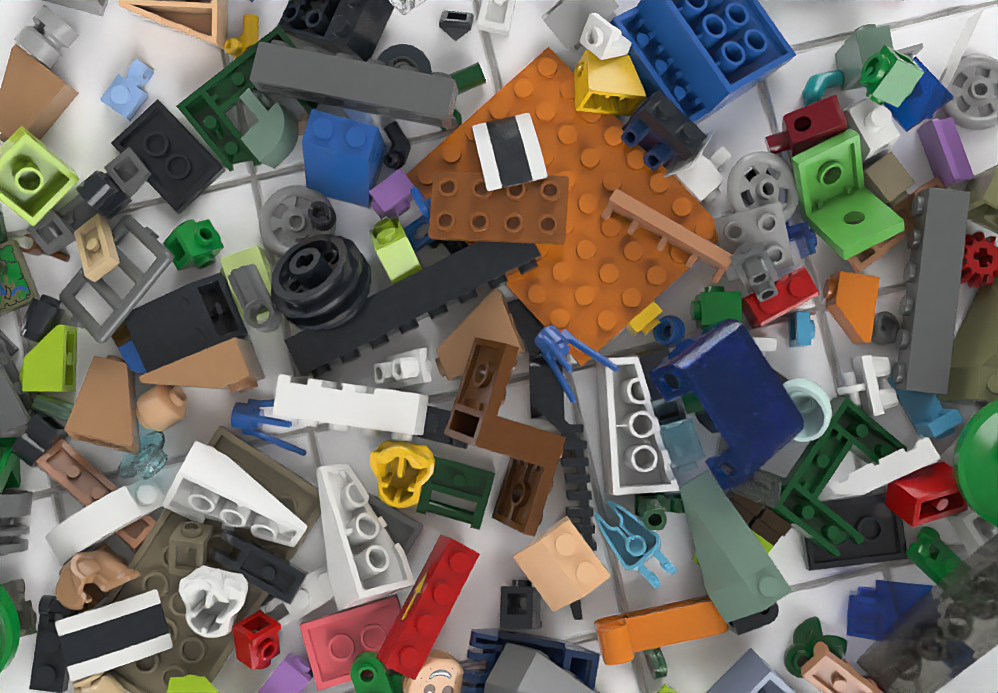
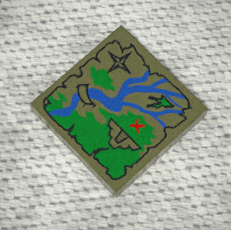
M15 239L0 244V317L30 305L33 297L40 299L23 252L19 248L20 244Z

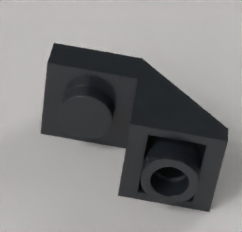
M668 345L635 353V356L639 358L651 396L650 402L659 425L687 419Z

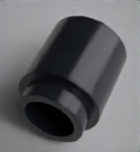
M42 294L40 299L33 297L20 324V327L23 328L20 335L39 343L55 326L60 324L66 311L60 307L62 301L46 294Z

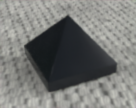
M444 10L439 20V27L453 40L457 41L471 30L474 14Z

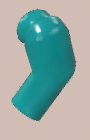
M838 69L811 76L802 90L804 106L822 100L821 97L826 89L843 85L842 71Z

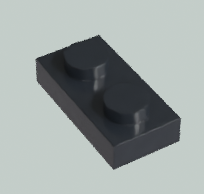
M661 91L654 94L637 114L684 161H687L696 152L707 137Z

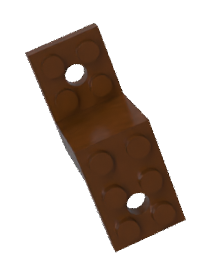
M475 337L444 435L469 445L510 457L491 518L522 534L535 537L543 519V510L548 494L553 488V478L558 462L564 452L563 446L566 437L498 416L499 409L506 399V387L510 375L516 368V356L519 347Z

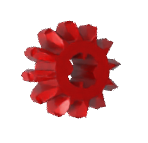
M980 231L973 233V235L966 233L960 284L967 282L968 288H976L980 284L983 286L991 285L994 282L993 278H998V247L995 246L997 236L985 238L984 232Z

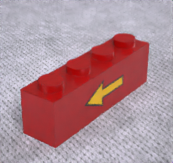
M440 534L415 585L412 587L376 656L385 666L416 680L480 555L478 552L450 537Z

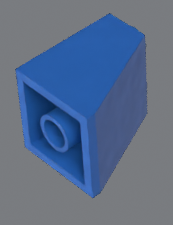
M311 109L302 140L306 188L318 191L328 198L370 209V203L373 198L369 191L377 185L383 158L387 151V146L379 128Z

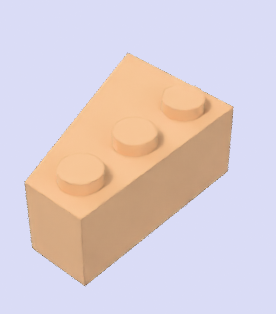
M118 0V6L134 15L224 50V44L228 37V0Z

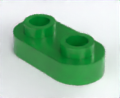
M367 651L360 653L353 660L350 675L356 693H395L387 668L376 657L377 653ZM369 669L373 672V675L366 677L362 674V671Z

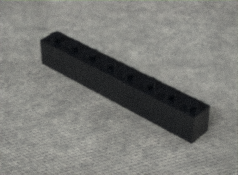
M477 241L368 297L355 316L342 325L326 331L303 330L285 339L284 342L300 375L313 376L314 379L330 373L332 371L331 365L342 361L343 365L361 357L359 351L371 346L372 350L380 348L390 342L389 336L399 331L401 335H404L419 328L418 322L429 316L431 320L437 319L449 312L448 306L458 301L461 305L467 304L479 297L478 291L488 286L490 290L503 286L509 282L507 277L517 271L523 275L539 267L537 261L543 259L536 244Z

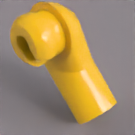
M254 14L243 15L242 34L237 38L232 37L225 41L224 50L228 55L236 59L259 41V17Z

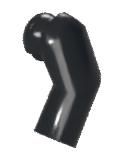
M393 121L383 128L392 143L388 155H384L383 162L386 167L398 170L406 164L411 144L398 122Z

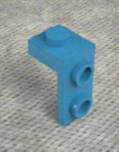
M892 376L888 377V383L896 391L897 399L918 436L921 434L924 437H935L936 440L953 434L956 431L954 426L964 422L958 409H943L935 394L895 389V382H893Z

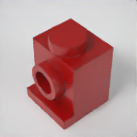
M258 610L232 625L236 659L251 670H262L269 667L271 659L280 654L278 631L281 630V623L263 611ZM257 629V633L253 634L252 631Z

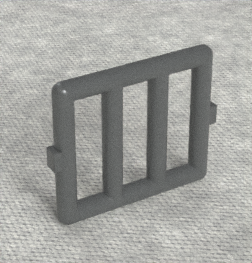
M131 215L123 216L111 231L120 261L117 266L135 283L124 299L102 277L96 282L85 277L83 267L79 269L59 294L60 301L73 315L71 317L73 323L82 329L85 328L94 340L100 344L108 341L174 259L172 252L157 240L159 235L148 226L143 227ZM128 231L157 257L145 273L117 247ZM86 282L114 310L102 325L95 320L75 297Z

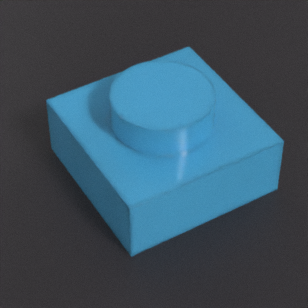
M795 312L787 315L789 348L812 345L811 339L815 338L814 320H810V312Z

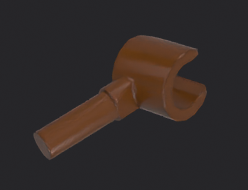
M24 234V236L32 238L33 245L30 249L19 246L22 252L33 256L46 255L30 234ZM61 251L49 255L64 262L70 260V255Z

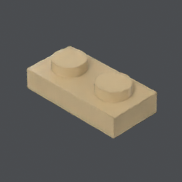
M97 213L74 232L85 277L96 282L120 263L107 218Z

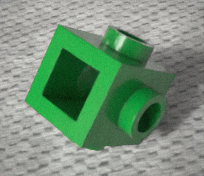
M194 219L187 220L179 224L163 242L164 246L172 252L174 256L173 263L178 271L195 266L198 269L206 268L216 262L215 257L224 248L221 237L214 229L210 219L198 222Z

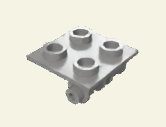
M780 201L738 213L728 210L721 213L722 217L713 219L719 246L723 250L734 255L737 248L742 244L748 242L759 243L762 241L775 270L794 266ZM731 263L726 270L728 282L740 280L737 271Z

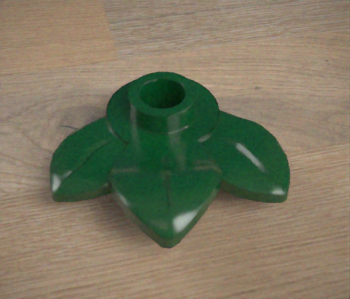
M816 616L810 617L800 623L794 630L793 645L784 654V666L791 675L803 678L800 670L801 667L798 666L797 661L801 656H805L806 662H808L814 656L813 649L818 642L822 641L825 643L829 651L839 659L845 656L848 642L837 635H823L819 618Z

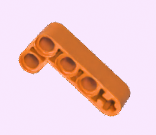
M708 595L607 616L594 621L599 649L605 665H618L632 661L634 659V652L719 635L729 630L728 623L724 621Z

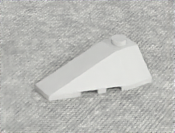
M198 441L194 442L161 504L162 507L190 520L203 523L205 518L222 522V528L233 531L235 527L250 530L256 538L294 547L307 529V525L227 455L217 451L212 446L204 445Z
M348 463L318 467L316 472L328 577L338 610L365 604L415 585L404 550L399 542L394 544L384 528L387 526L382 516L378 518L369 505V495Z

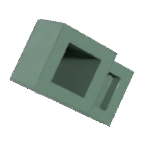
M248 88L240 96V99L256 116L258 121L241 137V140L259 162L276 169L296 146L299 136L297 118L292 110L279 102L275 103L265 92L259 95Z

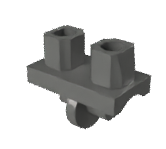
M762 241L759 243L748 242L738 247L735 254L730 256V260L748 294L755 291L760 302L776 296L779 292L774 282L780 279Z

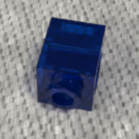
M858 586L857 591L849 590L846 620L847 636L883 641L886 598L884 595H879V589Z

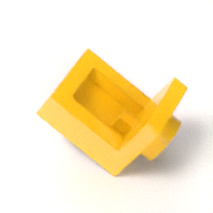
M653 301L632 319L625 328L633 336L640 330L646 335L660 323L656 317L663 310Z

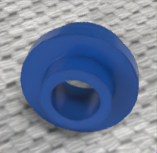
M666 315L659 319L660 323L653 328V335L655 340L662 346L668 345V348H675L682 343L685 337V326L678 316Z

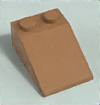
M236 337L139 376L141 383L230 390L231 393L237 391L244 393L258 387L257 381L266 378L252 342Z

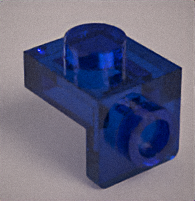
M787 221L785 224L789 242H796L800 258L803 259L815 254L817 237L812 228L809 229L807 221L791 226Z

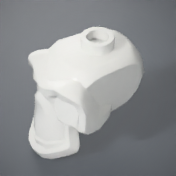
M203 565L195 569L187 577L181 579L179 593L186 605V621L188 626L195 633L205 638L221 637L231 631L237 613L244 605L248 592V583L243 574Z

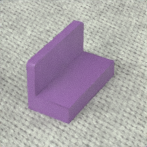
M952 116L939 120V118L932 119L917 129L934 177L938 176L945 187L974 178Z

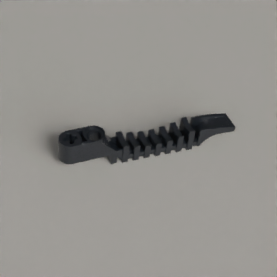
M529 356L531 419H546L561 433V436L566 437L563 447L564 450L571 451V457H562L561 465L562 467L575 466L576 473H566L564 478L566 484L577 483V490H566V498H568V501L579 500V506H566V515H568V518L580 517L581 523L573 524L591 549L597 551V542L595 539H592V534H595V524L590 520V517H594L593 507L589 506V500H592V491L587 489V483H590V474L586 473L585 466H589V459L587 456H584V449H587V441L581 440L575 434L584 432V424H569L565 420L564 391L542 356ZM555 361L563 374V366L558 361ZM579 599L570 604L574 620H583L581 600Z

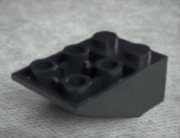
M289 0L278 25L285 33L331 53H345L352 56L355 60L367 62L368 59H371L395 6L389 0Z
M222 272L191 282L133 309L124 320L146 373L234 337L244 340L248 334Z

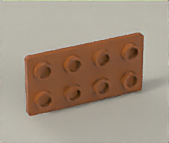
M436 171L433 173L428 235L434 240L563 245L566 237L569 178L567 176L548 175L543 179L488 191L483 173Z

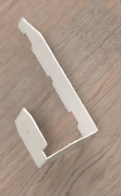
M920 434L919 437L904 443L907 447V452L902 448L879 459L880 464L876 466L872 462L849 473V479L842 483L833 480L828 484L834 495H864L913 471L929 466V464L935 461L939 462L941 457L929 437L925 438Z

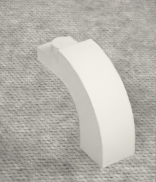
M151 474L127 487L123 486L78 511L52 529L45 536V539L58 562L63 566L76 553L91 551L110 535L161 508L165 496Z

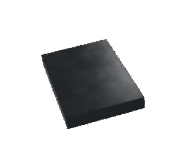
M158 99L111 142L120 154L128 147L132 148L151 172L146 181L179 214L226 171L214 156Z
M886 492L820 500L861 533L865 539L858 545L853 544L850 538L839 543L835 548L839 550L840 555L836 557L801 534L806 570L813 571L908 559L906 556L907 546L903 520L885 506Z

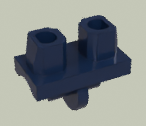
M643 105L621 128L624 131L621 135V140L628 147L634 148L637 144L647 152L643 157L644 163L652 171L661 166L666 168L678 154L637 116L644 107Z

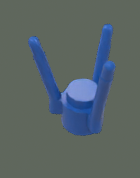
M551 325L544 328L537 335L535 344L542 351L541 356L550 366L570 402L575 403L576 397L555 362L558 361L568 373L573 371L572 366L564 357L569 352V343L614 372H617L619 367L573 337L567 329L560 332L556 326Z
M249 398L247 403H235L231 413V426L233 428L242 429V434L257 437L299 455L305 456L307 454L306 450L256 429H260L262 424L287 428L292 426L291 421L264 416V410L259 409L260 407H274L275 399L256 400Z

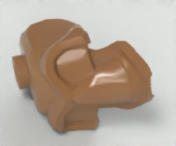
M104 542L96 551L76 553L60 569V577L55 588L56 597L63 607L70 610H90L99 604L110 593L111 589L142 575L139 571L128 568L126 566L128 563L127 559L118 555Z

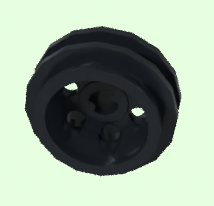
M317 234L301 240L279 259L272 273L271 299L278 311L283 313L286 320L301 330L326 331L338 327L354 317L365 304L372 282V268L354 241L343 236Z

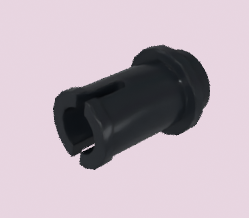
M313 202L310 205L313 209L308 208V216L313 227L320 231L332 229L337 221L335 211L324 202ZM325 213L327 215V218H319V216Z

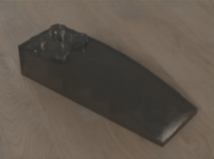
M998 533L932 587L857 659L856 663L887 693H935L998 645Z

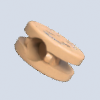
M431 650L416 680L403 675L402 689L403 693H460L462 683L468 681L463 680L464 670L453 655L442 650Z

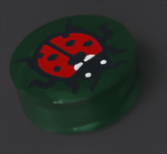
M660 647L644 650L645 661L652 678L658 680L667 677L668 669Z

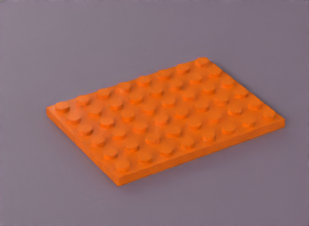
M548 46L411 169L406 176L429 199L432 196L433 173L436 171L483 173L472 126L529 113L538 138L547 175L567 176L569 178L566 237L563 245L536 244L543 259L537 261L539 267L523 275L517 271L507 277L509 282L504 285L544 328L554 325L560 332L567 329L573 337L599 352L632 319L656 300L689 269L685 266L690 257L688 253L668 242L662 252L658 251L656 247L661 240L660 237L639 225L633 235L627 233L632 221L612 211L611 216L607 220L601 218L615 188L716 245L719 241L714 218L673 175L663 178L668 171L664 166L652 171L644 163L643 157L647 152L638 144L634 148L628 147L621 140V135L624 132L621 128L624 124L615 115L575 110L574 72ZM465 241V243H466L468 246H470L471 244L477 242V241ZM568 344L570 347L569 355L580 367L592 358L572 344Z

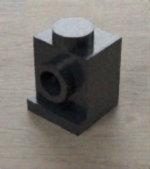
M512 580V586H501L500 628H542V621H540L541 595L535 587H532L531 581ZM524 597L526 598V610H523L520 605Z

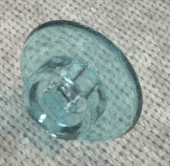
M154 431L141 438L139 455L126 453L118 466V476L129 479L139 475L144 480L155 476L164 467L168 459V455L163 451L166 441L164 433Z

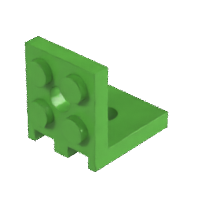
M850 128L791 158L796 190L799 196L798 203L801 219L843 260L905 230L904 220L865 187L860 136L854 129ZM831 168L829 175L823 178L825 173ZM853 221H861V223L855 225L848 224Z

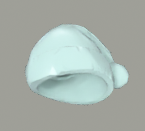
M794 378L785 382L776 392L772 403V415L779 429L777 431L778 441L788 444L794 440L799 442L815 440L822 436L828 428L832 417L831 404L822 386L815 381L807 378Z

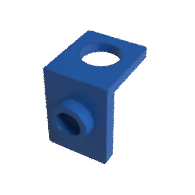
M415 186L410 189V192L423 215L406 226L404 231L413 250L418 252L434 241V239H431L428 234L423 238H416L418 228L424 224H429L431 197L427 199Z

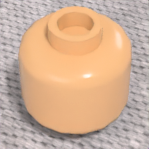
M158 384L138 398L135 411L136 417L146 429L163 432L186 417L187 396L179 387Z

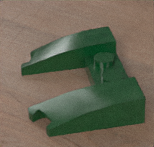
M279 25L259 40L266 43L278 40L287 43L292 48H297ZM259 41L176 105L230 172L234 171L233 164L253 161L254 167L263 164L259 162L241 140L243 135L226 115L229 110L242 101L240 96L248 88L253 91L256 90V87L249 79ZM296 99L309 116L311 109L316 110L319 104Z
M847 397L831 399L832 417L824 434L809 442L788 475L778 478L762 502L766 508H769L792 525L793 529L836 557L840 555L839 550L835 548L839 543L850 538L853 544L858 545L865 539L861 533L818 499L847 453L851 451L867 464L873 462L874 466L880 464L879 459L903 448L907 452V447Z

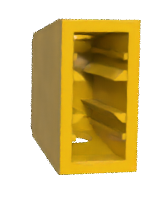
M587 49L575 67L574 91L576 111L632 116L646 97L644 88L628 54L601 60Z

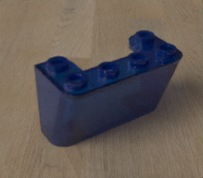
M724 319L685 338L648 373L666 403L694 392L724 438L730 450L705 460V463L723 491L744 483L800 434L804 428L802 414L747 328L736 319ZM664 374H674L680 382V387L677 389L669 387L665 383ZM722 462H728L734 466L728 475L721 469Z

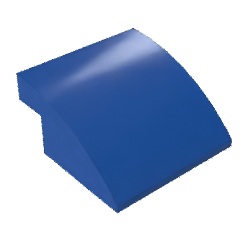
M640 0L636 7L612 18L610 22L611 25L622 32L621 35L632 42L628 55L632 60L646 97L648 98L653 93L661 91L696 125L746 93L796 56L758 0Z

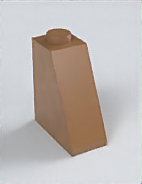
M17 44L11 48L0 88V140L4 143L21 126L38 140H41L79 94V92Z
M500 289L491 291L436 349L439 356L435 359L437 369L442 377H447L448 381L462 378L475 337L519 347L517 356L526 353L504 293Z
M94 355L64 430L74 440L139 455L141 446L139 424L135 412L137 408L135 380L133 372L124 359L113 355H107L106 358Z

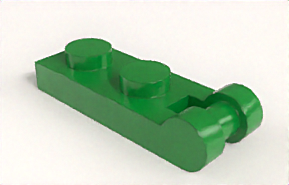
M929 526L921 527L916 536L918 540L910 544L906 550V556L970 617L980 616L994 590L940 540V534L934 528Z

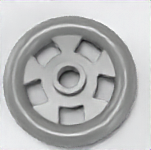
M970 54L961 58L940 103L947 118L952 116L956 125L969 130H985L998 125V97H994L993 87L994 84H998V60L983 54ZM948 67L942 73L938 85L943 80ZM976 67L988 70L987 78L975 75ZM958 74L966 78L960 88L952 84ZM975 86L981 88L982 95L976 94ZM959 97L969 106L964 112L960 111L954 103ZM988 104L992 113L981 117L978 108Z
M767 151L751 152L740 158L729 173L727 197L734 213L779 202V188L786 190L785 201L781 202L786 223L794 214L799 201L793 169L783 158ZM769 166L779 173L776 179L766 174ZM752 167L757 175L749 182L744 173ZM763 185L765 186V188H766V190H767V195L764 194V192H763V189H762ZM747 191V197L752 203L747 207L741 197V193Z
M291 185L276 191L267 199L260 213L259 230L264 244L273 254L281 258L291 247L297 244V240L304 239L307 236L311 237L317 234L335 235L336 224L328 231L313 229L314 227L308 216V210L296 207L298 198H304L311 201L310 205L315 201H321L334 210L331 202L325 195L306 188L304 185ZM283 204L288 210L283 214L282 219L279 220L274 216V213ZM325 213L320 215L327 218V215ZM296 217L302 218L301 226L293 228L292 220ZM280 228L289 237L283 243H280L274 235Z

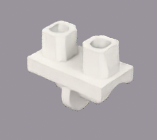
M426 348L384 357V363L374 364L373 366L376 384L387 383L388 390L431 382L433 365L427 357Z
M872 355L851 358L853 372L844 373L847 386L838 387V394L848 393L849 399L854 404H861V409L866 414L872 416L884 414L883 410L898 405L894 388L879 390L876 378L890 375L889 359L887 357H872Z

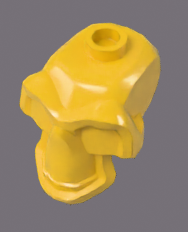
M388 439L370 453L369 463L377 477V494L380 500L394 508H408L419 502L423 484L431 477L435 466L433 452L427 445L414 444L407 440L393 441Z

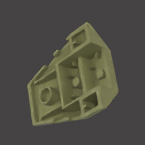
M993 278L994 282L991 285L980 286L953 340L947 395L936 394L939 402L972 405L974 402L991 403L998 399V278Z

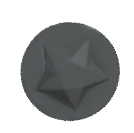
M888 311L876 313L871 340L880 346L896 342V335L900 329L898 319Z

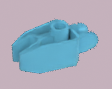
M608 501L607 504L620 518L619 526L629 537L618 526H609L596 512L594 516L601 533L624 569L627 571L639 570L649 583L657 589L661 583L659 578L644 565L647 561L655 556L660 562V566L667 573L672 575L677 571L660 551V536L653 530H647L643 522L627 509L612 501Z

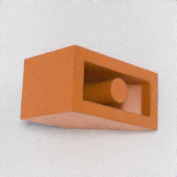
M839 271L830 275V278H827L825 281L823 297L827 298L826 308L853 344L863 345L871 343L880 277Z

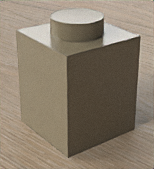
M891 151L863 171L865 187L884 204L889 203L892 207L909 196L906 189L916 183Z

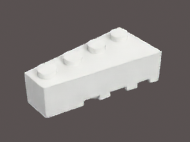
M607 358L619 367L617 372L596 361L604 492L611 495L680 491L670 467L671 461L668 451L665 449L659 431L661 428L653 412L650 402L651 396L639 358Z
M279 374L272 415L298 419L297 424L317 427V422L329 423L328 429L348 431L349 426L360 427V434L380 436V430L392 432L393 439L412 441V435H423L429 395Z

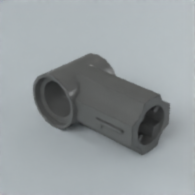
M250 264L233 270L227 277L243 309L244 321L247 325L261 332L270 333L275 331L282 323V313L278 311L272 301L257 266ZM263 308H268V319L264 323L259 324L257 321L258 312Z

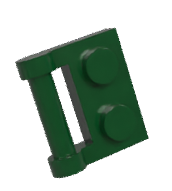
M434 455V472L428 481L423 484L416 513L426 515L429 512L471 524L470 528L480 530L496 472ZM432 491L476 502L475 512L432 500Z

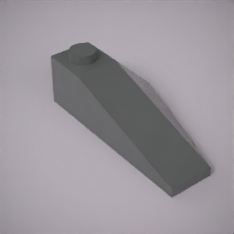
M508 642L486 680L484 693L600 692L591 690L575 678L576 675L554 664L549 660L550 657L542 651Z

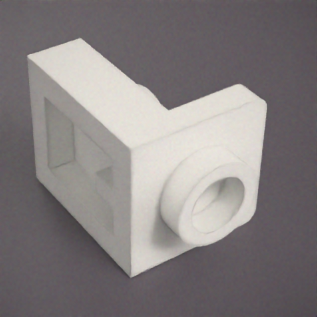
M597 13L589 14L579 43L601 60L627 55L632 42L621 35L622 32L618 28L611 25Z

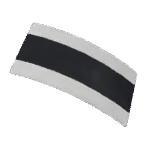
M529 113L472 126L488 191L539 180L548 176Z
M156 589L55 622L71 681L101 673L173 647Z

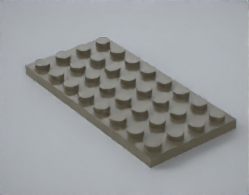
M219 426L207 445L227 455L307 525L305 533L294 547L256 538L250 530L241 527H235L233 532L244 537L247 541L251 540L291 562L321 515L318 487L226 427ZM165 508L127 566L134 571H139L142 576L113 588L101 606L119 602L155 589L158 591L173 647L107 670L108 674H111L123 688L131 693H166L170 677H184L185 675L205 676L212 684L235 649L232 629L224 636L205 638L195 633L188 626L186 621V605L179 593V583L181 579L187 576L168 573L169 538L181 521L193 520ZM205 518L201 524L213 526V533L207 542L206 566L230 572L232 569L214 560L210 555L214 548L225 550L238 559L242 550L222 539L221 536L224 530H226L222 528V522ZM247 581L248 592L245 603L238 611L234 624L257 612L268 598L269 593Z

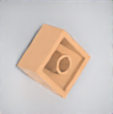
M567 515L513 555L515 561L553 612L583 598L611 577L608 570Z

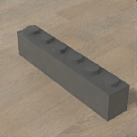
M272 40L271 43L259 41L249 79L260 92L450 129L458 95L456 80L443 72H433L432 75L420 73L418 69L411 66L402 65L400 68L387 66L384 62L376 59H368L367 62L355 60L352 56L345 53H336L333 56L323 54L322 51L308 46L303 47L302 50L292 48L287 43L278 40Z
M929 187L918 192L912 201L911 215L914 216V225L907 238V247L911 249L910 259L905 265L903 272L904 282H907L906 294L902 297L899 307L903 320L902 328L898 330L896 335V348L899 349L898 362H895L892 369V380L895 382V389L947 395L971 192Z

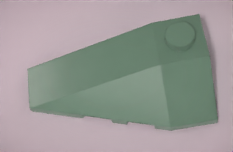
M708 469L679 487L688 526L691 530L696 549L697 560L702 571L706 593L726 623L764 611L793 592L771 557Z

